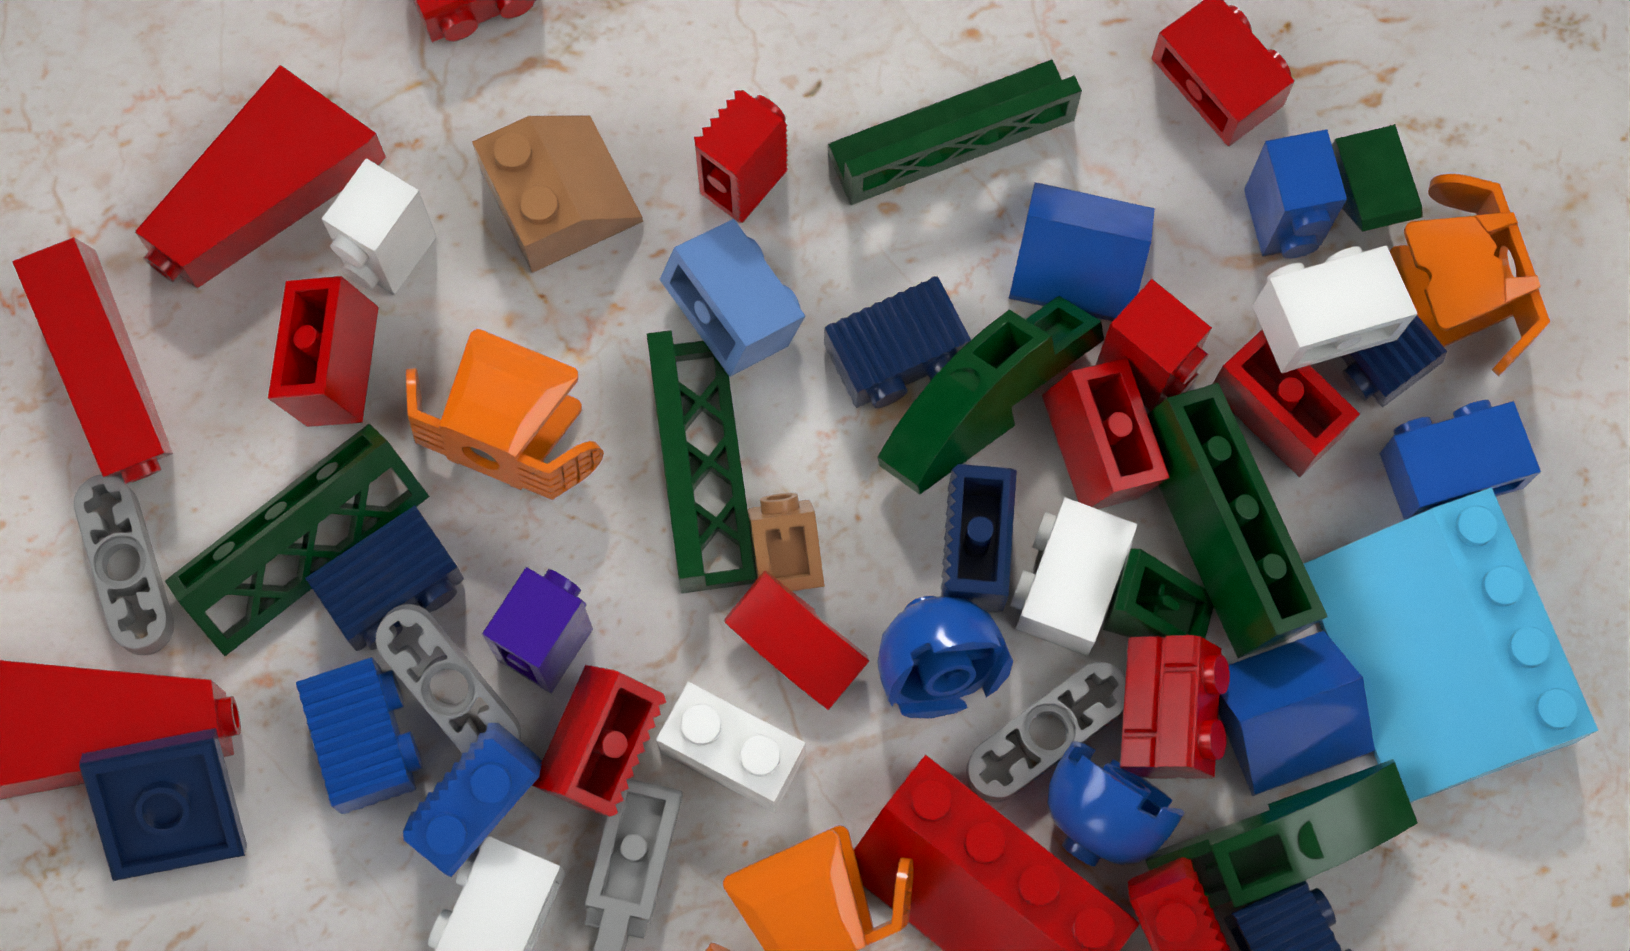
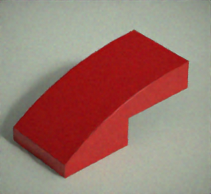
M767 571L760 575L724 619V622L755 651L827 710L833 706L870 661L866 653L817 616L814 608Z

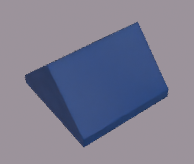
M1035 182L1008 299L1045 306L1057 296H1060L1095 318L1113 322L1139 292L1152 240L1155 208Z
M1325 631L1229 665V686L1225 694H1219L1218 714L1252 797L1375 751L1363 677Z

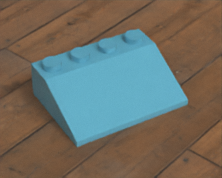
M1492 488L1431 508L1304 563L1305 569L1328 616L1319 622L1322 631L1326 632L1363 677L1375 748L1373 752L1378 764L1392 759L1395 761L1410 803L1570 746L1598 731Z

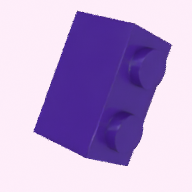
M525 567L482 633L497 661L552 694L593 630L585 608L587 604L578 597L581 589L571 580L554 570L548 569L544 576H541Z

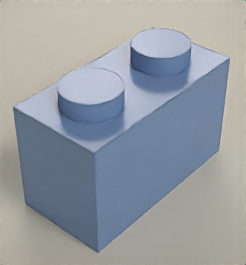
M735 219L674 247L659 279L729 377L787 348L805 318V314L800 309L799 301L794 292L780 282L766 263L760 246L754 239L746 236Z

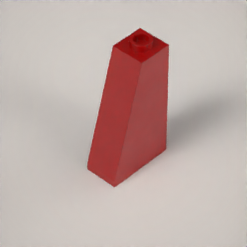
M279 65L137 228L135 233L149 251L143 259L167 280L174 282L178 276H181L198 289L340 193L366 158L379 166L386 156L376 132L282 65Z
M73 237L12 261L102 476L108 478L113 475L116 477L121 475L124 483L129 484L160 472L162 469L158 460L173 454L95 249Z
M0 660V800L85 784L79 766L83 753L216 728L223 756L234 755L232 736L240 735L241 733L240 715L236 700L233 696L226 697V692L212 680Z

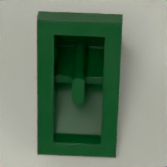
M1395 124L1334 140L1332 148L1347 197L1342 209L1362 232L1423 217L1422 204Z
M1131 548L1126 556L1115 586L1103 630L1129 638L1148 636L1166 638V636L1195 635L1206 638L1214 606L1205 588L1144 550Z

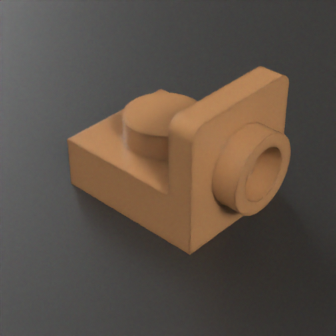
M779 493L761 498V506L748 508L758 578L764 571H767L791 591L825 587L816 515L811 501H799L798 494Z

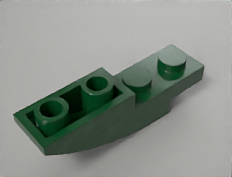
M1057 296L1026 319L1009 309L959 350L914 400L878 454L879 466L921 495L951 473L952 469L958 464L965 463L1013 428L1015 422L1012 407L1103 342L1102 321L1060 296Z
M1392 759L1267 804L1269 810L1162 848L1146 858L1145 862L1150 871L1181 857L1191 860L1193 870L1197 872L1199 883L1203 886L1204 895L1208 897L1210 908L1232 901L1235 908L1341 865L1396 837L1418 822L1395 761Z

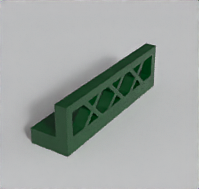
M1053 59L830 142L828 143V155L850 205H854L1073 122L1082 90L1075 75L1062 79Z
M672 330L646 333L681 593L754 584L757 580L729 375L703 340L674 344ZM713 357L716 377L701 396L679 382L676 362ZM717 391L721 411L709 403ZM681 396L693 404L685 416H683ZM701 411L722 425L724 437L709 456L690 444L686 438V430ZM725 451L727 452L729 471L716 463ZM689 456L702 464L693 476L691 475ZM709 471L728 483L732 488L733 497L717 517L695 502L694 490ZM734 510L737 532L725 524ZM697 516L710 525L701 537L699 535ZM718 531L740 547L741 569L711 573L704 572L702 551Z
M369 423L171 575L165 582L179 604L225 657L309 592L312 587L307 582L306 577L411 507L419 506L430 496L390 443ZM391 468L407 490L387 506L366 505L370 483ZM353 496H355L353 504L346 503ZM330 514L351 515L349 532L345 539L336 546L315 544L318 524ZM364 517H372L363 524ZM303 536L302 544L294 543ZM279 554L300 556L297 576L284 586L263 585L265 568L268 562ZM312 557H320L313 564H311ZM250 576H252L250 584L243 583ZM226 595L248 596L245 617L224 633L205 612ZM261 597H269L260 604Z

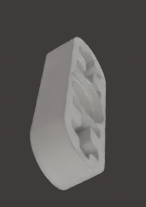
M102 474L93 476L86 480L77 490L74 498V510L109 632L118 644L133 654L150 655L156 653L170 641L174 631V620L139 500L132 489L120 478L114 475L107 478L103 477ZM110 493L116 500H122V502L113 506L112 512L116 525L124 533L111 534L107 521L98 512H92V510L101 506V495ZM132 528V532H131V533H125V532L129 531V530ZM124 548L137 550L141 558L140 568L132 578L124 581L111 579L107 571L110 557L118 550ZM148 587L150 588V590H149L148 592H142V591H144L146 588H148ZM137 595L142 610L150 617H156V621L147 625V636L140 638L132 630H126L127 626L135 623L132 604L124 597L116 601L117 596Z
M406 604L393 608L385 615L376 632V645L380 655L461 753L468 752L471 743L477 742L480 730L470 717L466 719L463 726H458L453 719L467 713L473 707L478 697H481L487 703V705L480 707L477 713L484 724L488 726V723L498 722L519 741L521 740V727L515 715L426 609L417 605ZM400 621L406 627L412 626L415 623L422 627L423 632L418 638V642L428 656L433 653L436 646H439L446 654L431 661L419 677L411 668L420 664L422 660L420 656L409 645L403 646L398 650L392 644V640L397 634L393 623ZM444 669H453L460 672L468 683L467 696L455 704H445L438 701L430 688L431 678L437 672Z
M1095 662L1088 664L979 744L972 752L966 767V779L971 790L985 801H1006L1059 763L1073 741L1084 744L1116 720L1124 710L1126 680L1124 673L1109 663ZM1092 679L1098 686L1108 681L1114 688L1109 697L1110 704L1113 707L1107 709L1100 702L1092 705L1080 716V719L1089 726L1084 730H1080L1074 713L1058 700L1066 696L1072 708L1082 701L1089 691L1088 684L1085 681ZM1052 715L1060 719L1066 729L1065 743L1053 750H1045L1038 747L1032 741L1029 733L1030 723L1036 717ZM1012 734H1016L1022 751L1030 759L1037 762L1038 765L1029 769L1023 757L1013 764L1007 773L1010 784L1003 787L997 780L986 784L980 777L986 768L982 758L990 755L996 762L1003 760L1016 747L1007 738Z

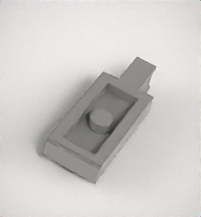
M627 779L629 789L621 792L624 801L616 804L618 814L611 817L607 816L585 901V907L588 909L585 925L599 928L593 951H625L629 935L644 939L647 924L652 921L683 797L681 790Z

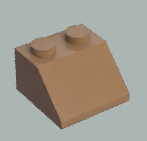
M590 115L527 116L472 141L481 172L532 273L643 222V217Z

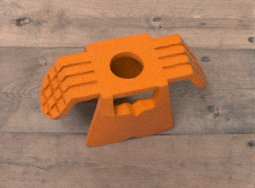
M1461 174L1438 175L1430 181L1429 196L1444 206L1477 215L1411 221L1404 228V235L1408 245L1394 246L1389 252L1414 304L1418 317L1443 347L1514 316L1521 339L1493 367L1492 371L1497 376H1500L1550 323L1539 292L1541 285L1520 233L1518 221L1514 212L1509 210L1501 185ZM1508 249L1515 263L1516 277L1513 276L1509 266Z
M473 330L469 335L441 419L423 412L417 368L406 369L407 411L415 443L445 455L448 460L458 465L461 464L519 490L524 488L553 500L588 477L598 467L604 455L603 450L596 442L588 441L571 448L548 464L543 462L582 411L581 402L567 395L579 378L577 369L484 330ZM473 447L487 453L497 462L478 455L470 448Z
M844 826L833 827L726 876L723 880V887L765 951H858L867 945L901 931L909 923L913 860L910 858L900 859L895 884L892 920L876 927L873 926L850 833ZM710 943L705 951L730 950L719 944Z

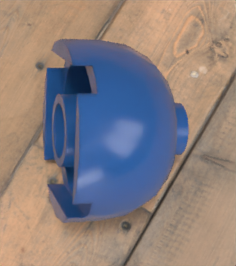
M923 596L911 601L884 631L877 664L880 680L891 706L893 707L894 703H897L901 714L909 718L931 719L955 714L968 708L966 702L960 697L973 694L980 688L983 689L986 698L997 691L1010 676L1013 659L998 626L991 615L980 606L965 598Z
M1073 741L1059 761L1050 780L1047 801L1053 821L1067 835L1062 843L1063 848L1080 861L1096 867L1101 858L1119 865L1139 863L1155 854L1171 836L1185 812L1179 808H1168L1173 801L1169 796L1146 779L1121 769L1120 762L1112 759L1110 764L1105 763L1104 767H1101L1090 760L1096 749L1078 741Z

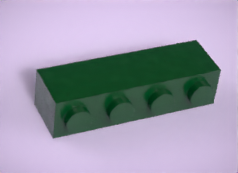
M1219 383L1165 399L1147 414L1169 475V479L1158 486L1237 658L1239 659L1285 642L1327 618V613Z

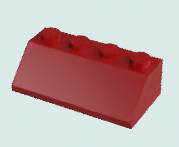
M926 754L886 803L854 848L863 887L891 910H893L895 884L900 859L910 858L913 860L909 924L943 951H1120L1140 925L1131 915Z

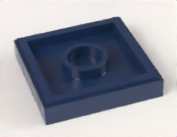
M216 728L82 754L79 766L113 881L245 856L247 843Z

